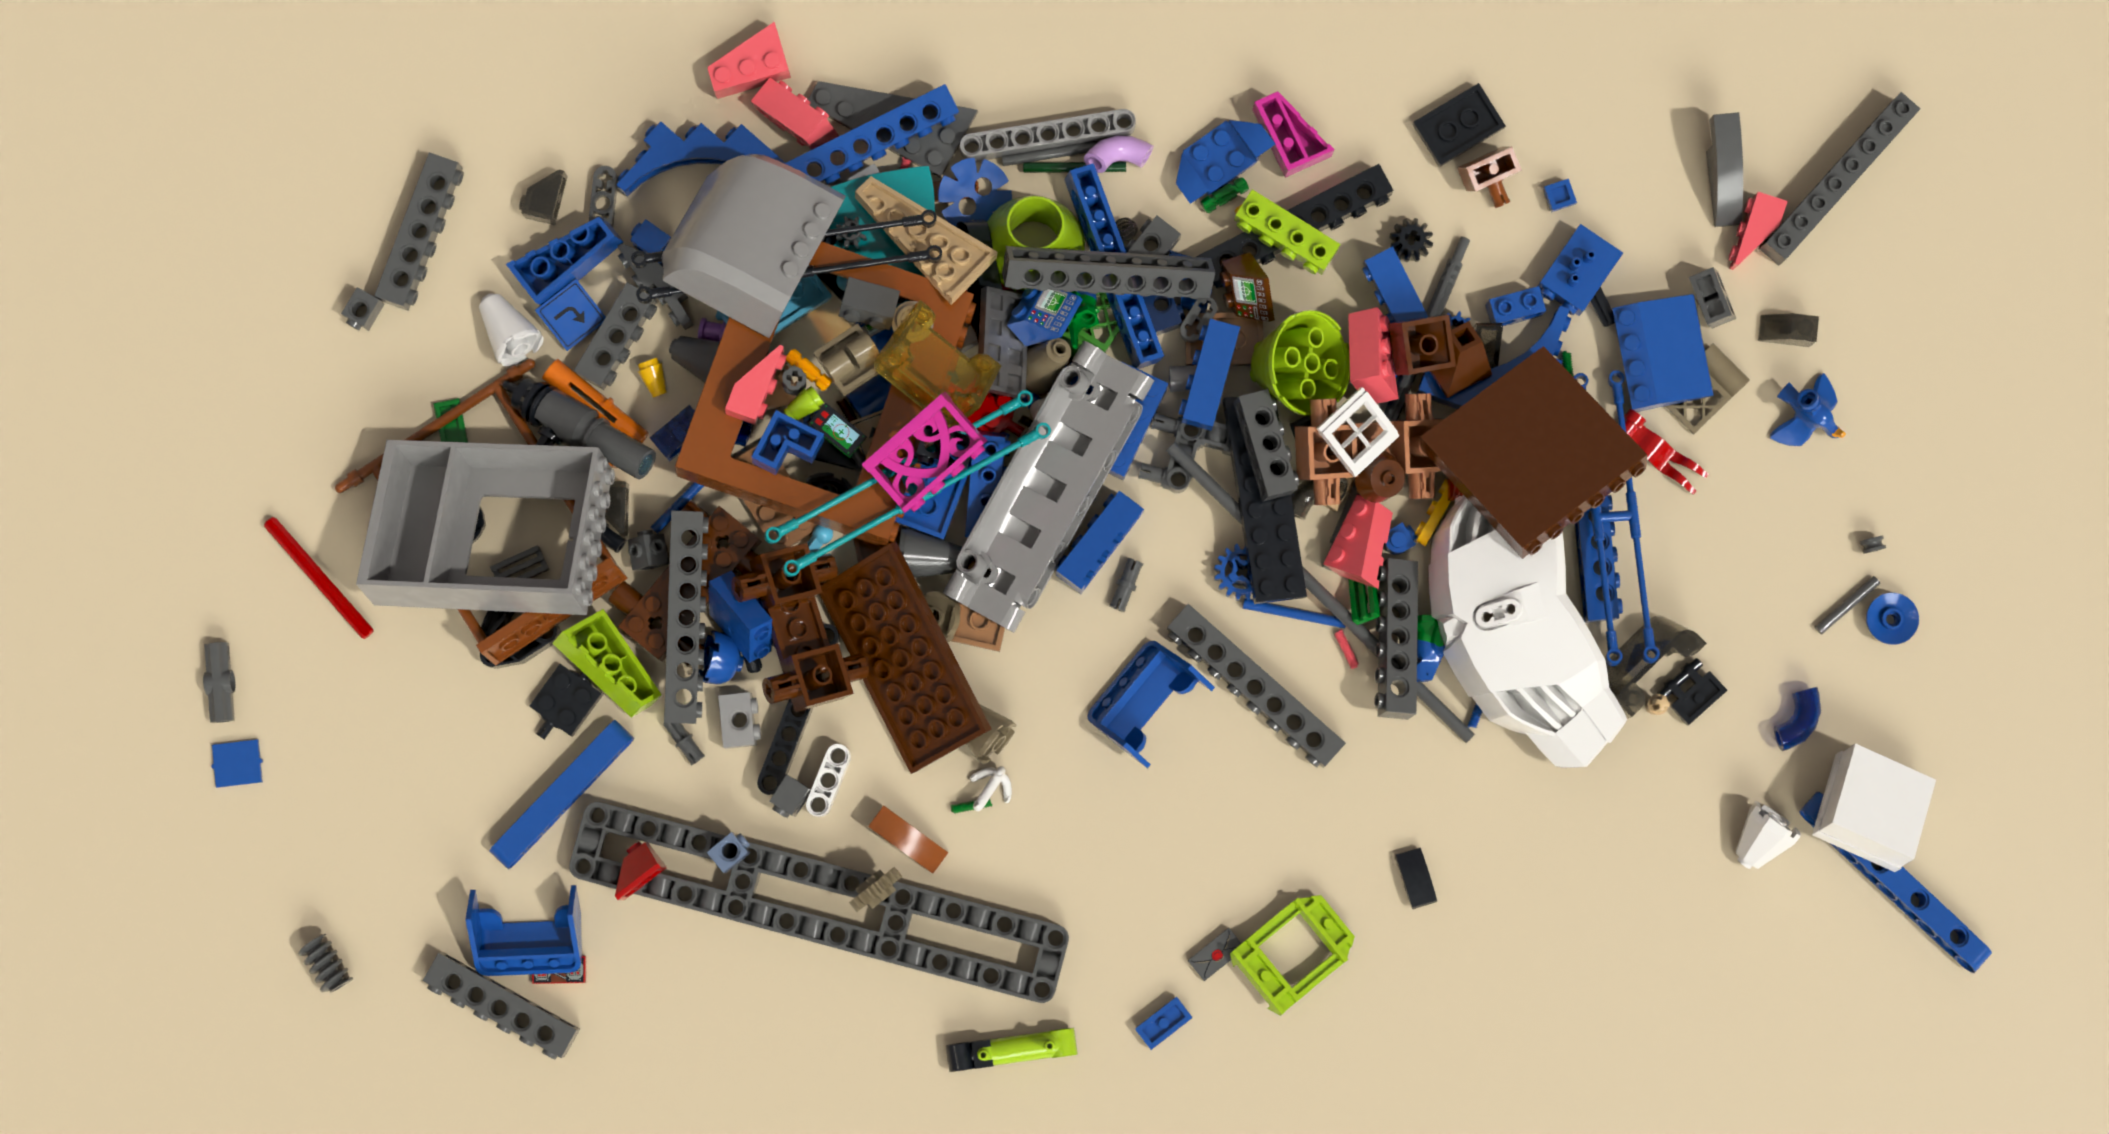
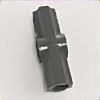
M215 642L204 644L206 672L203 676V684L209 700L210 723L235 721L233 693L235 692L236 682L230 665L229 643Z

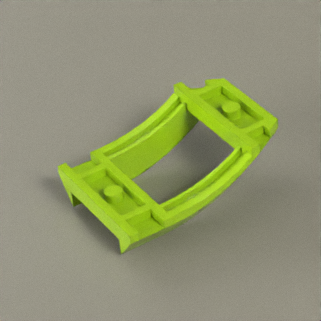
M1322 895L1296 898L1234 949L1230 956L1233 967L1237 965L1269 1004L1267 1009L1281 1016L1323 979L1349 960L1348 954L1355 936ZM1300 913L1332 954L1291 987L1259 946Z

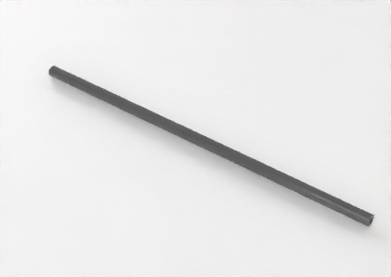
M1174 442L1166 452L1242 525L1238 502ZM1303 567L1306 588L1375 654L1376 644L1379 640L1363 624H1355L1352 621V614ZM1391 659L1393 667L1399 669L1398 662ZM1417 682V696L1454 733L1467 743L1475 734L1422 682Z

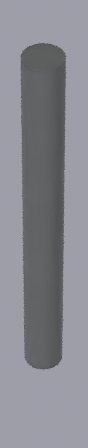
M1099 141L1002 156L1003 166L1083 154L1087 153Z

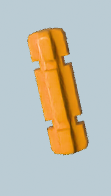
M792 349L786 355V361L791 366L795 365L801 368L810 382H815L816 387L821 391H825L832 383L831 378L825 373L822 375L818 367L806 357L802 358V354L799 351Z

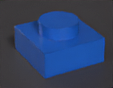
M1569 179L1544 186L1543 188L1551 213L1576 205L1577 203Z

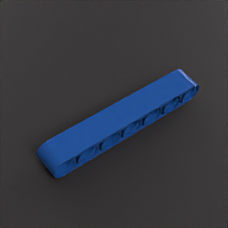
M617 720L612 721L501 836L489 852L508 870L512 868L632 743L634 737Z

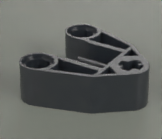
M487 611L481 625L485 635L489 637L507 625L515 612ZM557 625L553 628L554 633L551 638L544 639L541 635L496 666L492 662L490 663V660L481 653L480 659L484 665L494 669L524 664L553 645L552 643L561 634L560 627Z

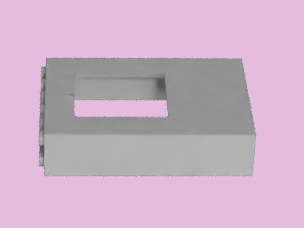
M387 440L356 585L375 606L587 615L588 606H591L593 602V592L591 589L593 581L597 579L596 562L597 557H600L602 552L600 540L601 534L606 530L605 512L610 507L611 498L609 490L610 485H613L615 480L614 469L611 468L599 447ZM483 497L575 500L569 531V538L573 539V541L568 540L560 579L466 575L481 499Z

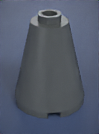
M680 336L672 341L669 353H671L672 360L705 383L720 341Z
M901 527L899 548L914 578L952 574L956 571V560L962 546L910 528Z

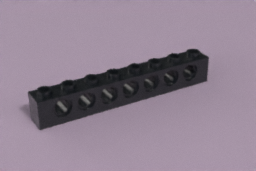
M1377 164L1287 211L1320 232L1327 228H1330L1332 231L1345 224L1343 220L1351 216L1356 219L1367 213V208L1373 205L1380 207L1390 201L1389 197L1394 190L1380 164ZM1361 188L1367 189L1370 197L1367 199L1360 198L1357 190ZM1343 200L1348 208L1343 211L1338 210L1334 206V202ZM1316 211L1321 212L1325 220L1316 222L1312 219L1311 214ZM1251 231L1250 233L1243 232L1196 257L1211 258L1215 269L1213 286L1218 289L1223 287L1219 275L1220 272H1223L1222 266L1219 263L1222 258L1230 259L1242 255V249L1246 246H1251L1256 250L1257 254L1253 256L1256 261L1266 265L1275 260V255L1282 250L1276 246L1269 247L1263 244L1258 239L1260 236Z

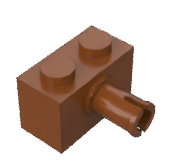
M1500 147L1457 167L1466 191L1476 192L1487 187L1495 208L1503 206V203L1508 204L1510 202L1502 183L1504 178L1522 171L1513 147Z

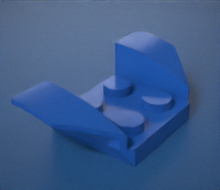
M1233 120L1225 121L1183 150L1176 185L1191 204L1206 193L1208 195L1213 194L1257 163L1260 155L1276 144L1261 124Z

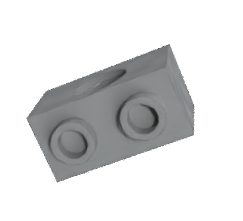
M750 692L719 695L723 748L757 746V740L761 739L760 725L755 724L754 714L758 713L757 698H752V693ZM739 713H744L747 717V723L745 726L737 728L734 725V717Z

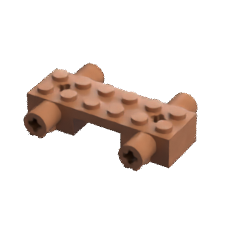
M1431 393L1405 394L1406 420L1390 421L1400 436L1384 451L1392 454L1402 466L1404 474H1408L1409 499L1435 498V472L1442 471L1421 449L1420 437L1445 418L1433 419ZM1336 398L1310 399L1311 426L1295 427L1296 472L1300 480H1313L1314 505L1341 504L1340 478L1353 477L1316 429L1337 410ZM1372 422L1362 431V434L1371 443L1384 430L1378 422ZM1355 423V425H1356L1358 428H1359L1361 425L1364 424V423ZM1342 424L1332 434L1342 444L1355 431L1349 424ZM1357 436L1344 449L1353 460L1366 446Z

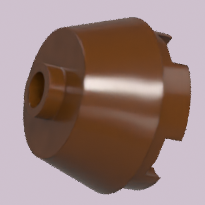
M1383 451L1358 474V477L1352 478H1355L1357 492L1364 499L1378 503L1386 501L1400 492L1404 485L1405 474L1397 459L1392 454Z

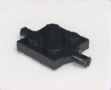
M559 664L529 705L545 720L541 728L536 732L544 740L553 727L561 729L573 737L604 695L592 686L588 680L589 677L582 671L580 674L572 672L562 664Z

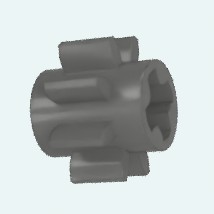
M844 217L845 223L843 225L837 224L836 227L859 225V217H856L854 221H849L847 217ZM856 232L857 235L852 234L850 238L847 234L836 236L837 241L844 239L845 249L849 245H855L859 249L858 243L861 240L867 241V237L862 232Z

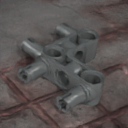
M1155 413L1151 429L1174 434L1173 437H1176L1175 442L1193 460L1195 459L1196 451L1204 446L1220 450L1222 454L1231 456L1226 424L1214 422L1212 431L1197 427L1198 434L1189 437L1184 432V427L1188 424L1181 423L1183 416L1176 419ZM1172 456L1170 457L1168 467L1165 466V469L1142 462L1140 469L1142 471H1140L1138 479L1160 483L1163 489L1170 490L1173 493L1184 492L1192 479V476ZM1175 474H1180L1185 478V484L1180 487L1174 486L1171 483V477Z

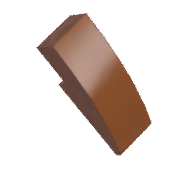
M884 805L868 826L931 873L936 871L949 853Z

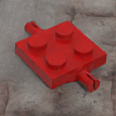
M977 375L971 384L964 389L950 381L947 390L958 398L956 406L971 423L999 409V406L1013 399L1008 396L993 397L989 392L977 390ZM1015 409L1006 415L998 416L976 429L999 433L1007 429L1020 437L1025 428L1012 421Z

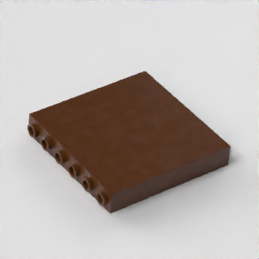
M1544 346L1420 437L1421 449L1522 559L1529 554L1534 555L1542 548L1543 543L1549 539L1557 538L1563 532V528L1570 523H1577L1591 507L1594 509L1600 506L1607 495L1611 492L1616 493L1620 491L1627 480L1633 476L1635 478L1640 476L1647 466V454Z

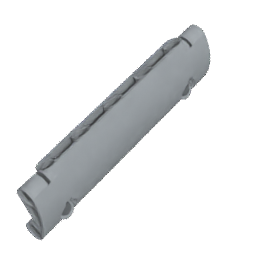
M1082 341L1072 359L1071 365L1063 368L1027 431L1029 433L1036 425L1043 422L1050 426V435L1043 440L1038 439L1023 448L1019 447L961 549L956 560V571L952 574L942 592L943 594L1014 633L1026 613L1020 607L1023 606L1031 609L1037 603L1139 420L1143 406L1135 400L1144 401L1154 383L1152 378L1108 356L1093 344ZM1078 376V381L1074 385H1070L1072 378ZM1091 385L1094 387L1090 395H1087L1086 391ZM1043 427L1038 428V432L1041 435L1046 434V430ZM975 559L974 567L968 569L969 562ZM990 568L992 571L989 577H983L987 569Z

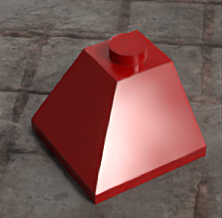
M638 841L627 849L629 855L623 858L615 892L617 900H626L667 868L648 842H644L641 845Z

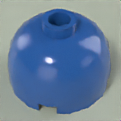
M712 630V635L707 636L703 645L705 646L703 670L698 669V676H703V682L722 684L732 679L736 671H741L744 658L740 656V651L729 636Z

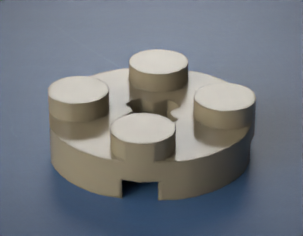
M928 592L924 597L933 615L938 612L939 620L937 623L947 642H950L959 627L960 605L941 592Z

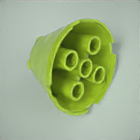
M1300 311L1289 316L1264 340L1255 344L1250 371L1252 381L1257 382L1264 390L1269 389V393L1291 411L1300 415L1311 416L1310 399L1336 398V403H1338L1345 394L1350 380L1348 342L1344 343L1339 331L1341 327L1330 316L1319 311Z

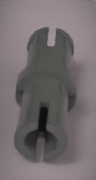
M1127 559L1122 577L1116 582L1118 587L1109 607L1117 609L1119 604V611H1126L1131 593L1137 587L1135 583L1143 566L1142 562L1136 560L1135 563L1134 559Z

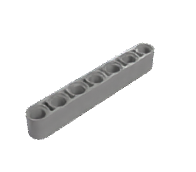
M1119 109L970 133L961 139L960 152L964 159L975 158L977 162L984 159L1002 158V156L1099 141L1113 136H1130L1135 130L1136 118L1130 110ZM1126 118L1130 121L1131 125L1127 128H1121L1117 125V121ZM1100 122L1106 128L1102 132H1095L1092 129V125ZM1073 126L1077 127L1080 133L1077 136H1070L1066 133V130ZM1044 131H1052L1055 137L1052 140L1046 141L1041 137V134ZM1019 135H1026L1030 140L1027 144L1020 145L1015 139ZM994 139H1001L1004 145L999 149H995L990 146V143ZM969 143H975L979 146L978 150L974 153H969L964 148Z

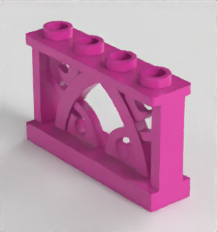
M944 392L861 465L868 473L872 474L904 513L909 509L915 512L926 502L923 499L925 495L929 492L934 495L946 485L942 480L949 474L954 478L965 468L963 462L967 458L971 457L974 460L986 450L982 445L987 442V439L981 435L954 404L950 396ZM945 407L960 425L948 428L941 409ZM930 425L933 428V432L938 430L939 434L927 436L924 433V428ZM955 431L966 432L970 438L968 448L959 450L956 444L958 441H963V439L958 437L950 439V433ZM912 435L924 442H934L940 439L941 450L937 467L916 468L910 466L914 458V447L909 439ZM899 449H905L908 452V457L904 464L900 463L904 458H900L897 455ZM950 454L960 457L948 467ZM880 463L898 473L893 483L878 467ZM903 475L909 476L906 479L907 489L910 483H915L918 487L916 493L912 496L903 495L899 489V482ZM937 477L925 487L923 478Z

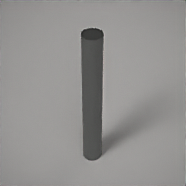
M1875 576L1871 577L1815 626V629L1821 635L1873 591L1880 584L1879 580Z

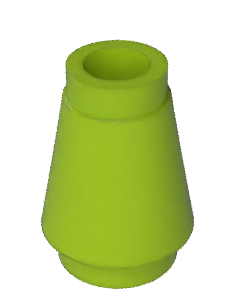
M810 386L808 389L804 388L783 411L787 416L799 420L820 410L819 406L824 401L816 390Z

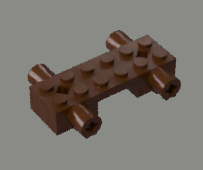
M690 501L681 511L704 512L703 517H709L708 533H703V544H708L707 560H702V570H707L706 586H701V596L706 597L707 604L709 602V581L729 571H732L734 574L739 572L741 575L751 573L749 561L758 556L754 551L762 541L722 507L718 506L710 516L696 503ZM687 530L693 537L686 545H694L697 541V535L694 531ZM729 538L727 541L730 544L727 549L725 547L719 549V541ZM690 556L683 558L681 568L685 572H692L696 568L695 559ZM669 566L644 596L626 581H623L608 599L612 605L626 615V618L618 627L661 662H663L667 654ZM684 583L680 587L681 596L687 599L692 598L695 594V587L691 583ZM688 609L682 610L679 614L680 622L685 625L691 624L694 621V613ZM662 618L660 622L663 624L660 629L655 627L652 630V621ZM682 636L678 640V646L681 650L689 651L693 648L694 643L689 636ZM699 642V649H705V646ZM683 662L686 666H691L689 663Z
M808 543L756 556L749 561L752 572L735 576L731 582L734 597L738 602L760 598L763 609L772 618L771 635L783 673L764 678L762 683L763 693L770 704L791 699L795 712L839 701L854 694L851 682L866 679L869 673L866 657L861 653L842 657L838 643L829 645L815 597L823 593L820 582L837 577L838 567L835 557L831 554H824L818 557L817 561L805 566L793 577H788L783 573V565L787 561L796 560L810 553ZM788 564L787 570L790 573H795L796 567L793 564Z

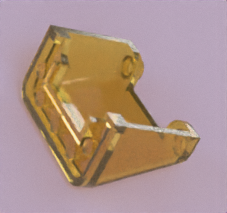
M919 300L911 308L874 362L875 370L923 409L940 394L946 392L954 404L968 418L981 407L1001 365L986 354H976L971 359L965 356L931 328L936 320V315L929 306ZM945 407L941 409L948 427L959 425Z

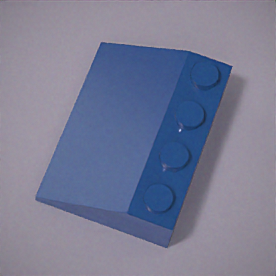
M1694 294L1638 302L1612 308L1632 410L1640 412L1714 396Z

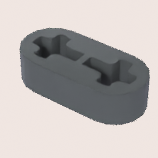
M1211 297L1200 298L1194 303L1180 327V335L1185 342L1195 343L1199 341L1202 326H1208L1209 320L1213 319L1217 312L1215 300ZM1206 303H1209V309L1212 312H1206L1201 319L1198 317L1201 311L1199 305L1204 306ZM1197 321L1199 324L1196 331L1199 334H1192L1191 337L1187 336L1188 330L1185 327H1191Z

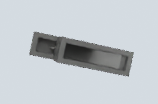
M1739 112L1715 114L1709 119L1712 146L1706 151L1715 227L1739 225L1742 221L1743 150Z

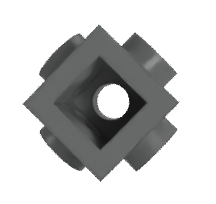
M653 530L637 532L638 537L628 540L632 570H649L669 564L664 533L653 534Z

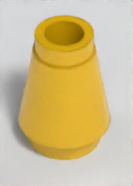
M654 358L638 364L640 371L637 372L651 393L652 398L667 393L662 363H659L658 359Z

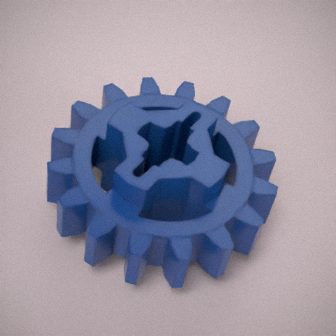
M1235 544L1233 552L1228 548L1225 549L1226 557L1219 555L1217 560L1221 565H1215L1214 570L1220 572V574H1217L1214 580L1222 582L1218 587L1219 590L1227 589L1226 597L1233 593L1236 594V601H1239L1241 595H1244L1245 599L1249 601L1252 588L1247 560H1241L1239 557L1246 556V549L1244 547L1243 550H1240L1239 545ZM1229 562V566L1232 568L1231 574H1229L1226 577L1225 567L1226 564ZM1238 567L1241 570L1245 568L1248 570L1246 578L1243 575L1237 576ZM1233 585H1244L1246 589H1239L1234 587Z

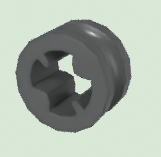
M1883 535L1860 541V544L1864 546L1863 554L1885 549L1886 545L1882 544Z

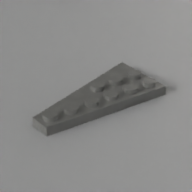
M818 81L808 98L812 108L820 107L829 115V118L851 130L915 99ZM927 106L923 108V116L926 119L932 120L936 118L937 113L933 107ZM957 106L959 113L954 116L956 121L944 127L939 123L931 127L932 133L922 138L915 135L908 139L910 142L908 145L898 150L893 146L888 150L902 158L909 159L919 167L929 166L930 172L941 178L957 151L961 139L966 135L975 119L978 110ZM902 118L899 122L901 129L904 131H910L914 127L912 120L909 118ZM880 129L876 133V137L880 142H888L891 138L890 133L885 129Z

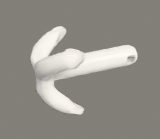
M999 766L997 769L994 767L984 768L970 777V780L975 782L992 776L973 805L975 811H980L984 808L1000 782L1003 785L1004 802H1010L1012 787L1003 766Z

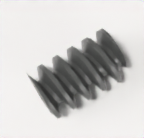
M324 934L304 945L298 954L299 956L309 955L304 960V964H314L309 972L310 974L319 973L314 980L315 983L325 982L321 986L320 991H330L331 993L353 980V977H343L348 969H338L343 960H333L337 950H327L332 942H322L326 935Z

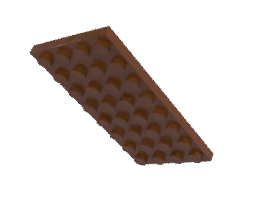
M896 541L889 543L842 572L835 579L821 586L823 593L820 596L849 654L861 653L866 657L869 673L868 677L863 679L910 774L923 769L992 730Z

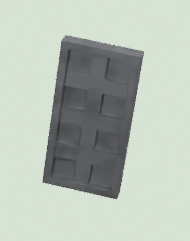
M989 286L981 288L977 390L1015 398L1019 392L1026 390L1028 346H1025L1007 326L1013 309L1018 306L1023 297L1021 294Z

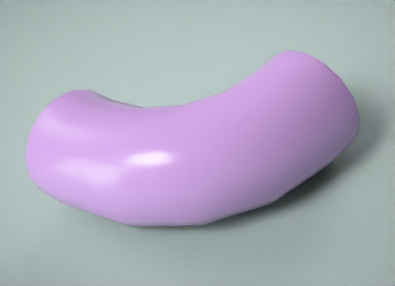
M1113 136L1100 140L1089 149L1084 156V161L1086 165L1094 163L1097 173L1105 172L1112 163L1117 161H1127L1142 168L1149 159L1154 146L1133 136Z

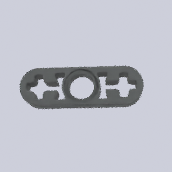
M601 166L594 172L589 221L597 218L595 214L600 216L609 215L608 219L605 217L603 219L613 227L618 176L614 169L609 166ZM608 172L612 180L607 181L606 188L608 191L612 190V192H597L598 189L603 190L604 186L599 178L604 177L605 173ZM601 197L610 199V206L606 210H599L596 207V202Z

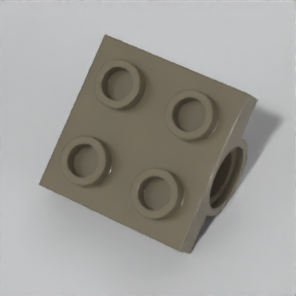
M858 323L813 352L843 397L888 368L880 356L876 345L869 335L863 332Z

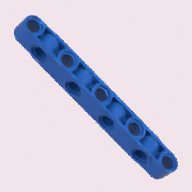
M1816 792L1799 811L1800 815L1813 828L1824 795L1820 792ZM1831 844L1966 970L1975 973L1992 954V951L1903 866L1896 872L1882 866L1877 871L1872 867L1871 861ZM1912 894L1917 895L1919 898V905L1917 907L1911 903ZM1952 930L1958 934V942L1956 944L1950 939Z

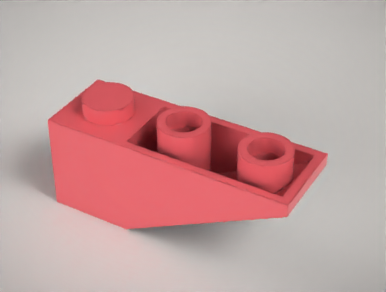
M1757 192L1752 198L1749 197L1744 207V212L1747 213L1745 222H1740L1736 232L1739 241L1737 246L1733 245L1728 260L1732 261L1730 265L1731 270H1734L1780 226L1788 201L1761 192Z
M779 345L734 384L725 407L726 415L756 425L758 418L763 420L768 408V404H765L768 394L773 395L778 380L774 379L777 369L782 371L787 358L783 354L784 346Z

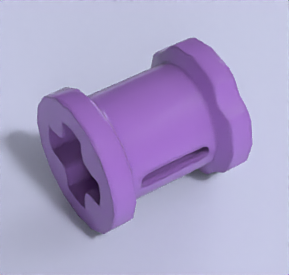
M702 318L699 325L698 338L721 341L726 323L710 322L706 318Z

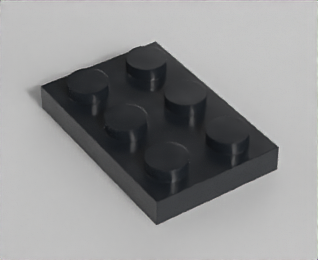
M1479 83L1417 119L1412 124L1439 167L1506 127Z

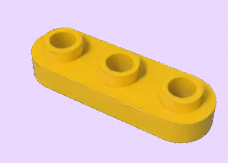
M1444 480L1438 493L1442 494L1438 502L1433 500L1426 514L1430 515L1427 523L1421 521L1414 534L1418 536L1416 542L1425 547L1456 493L1457 487L1451 481Z

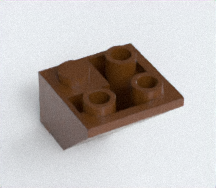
M1469 321L1451 330L1456 367L1429 371L1446 398L1492 376L1483 342Z

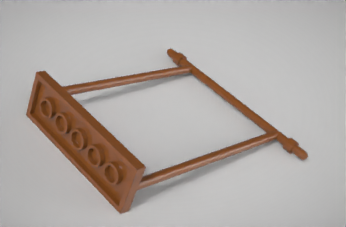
M527 359L518 366L513 365L506 370V374L405 440H424L495 393L528 445H536L538 442L536 437L522 418L520 412L512 408L511 398L503 388V382L506 380L516 383L522 379L523 374L535 367V361ZM384 453L359 470L354 469L349 472L347 478L335 485L336 492L343 493L352 486L357 487L364 482V478L372 473L378 481ZM564 500L573 515L575 500ZM600 540L602 544L600 558L603 562L596 565L597 579L593 581L591 589L593 601L628 579L623 570L616 564L602 540ZM457 609L477 640L478 644L476 646L480 653L495 666L573 615L525 612L487 637L470 610Z

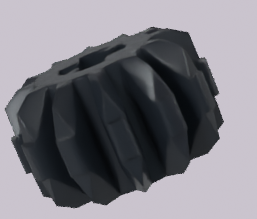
M1407 218L1403 220V226L1396 224L1394 226L1396 232L1390 233L1389 236L1390 239L1394 240L1390 247L1393 246L1394 249H1399L1396 252L1398 257L1402 253L1405 254V262L1409 261L1411 255L1414 261L1418 262L1420 254L1426 257L1429 254L1426 248H1432L1433 242L1427 240L1433 236V233L1430 231L1424 232L1428 226L1426 223H1423L1421 227L1417 226V218H1414L1412 225H1410ZM1409 235L1415 237L1413 245L1408 244L1409 240H1405L1408 239Z

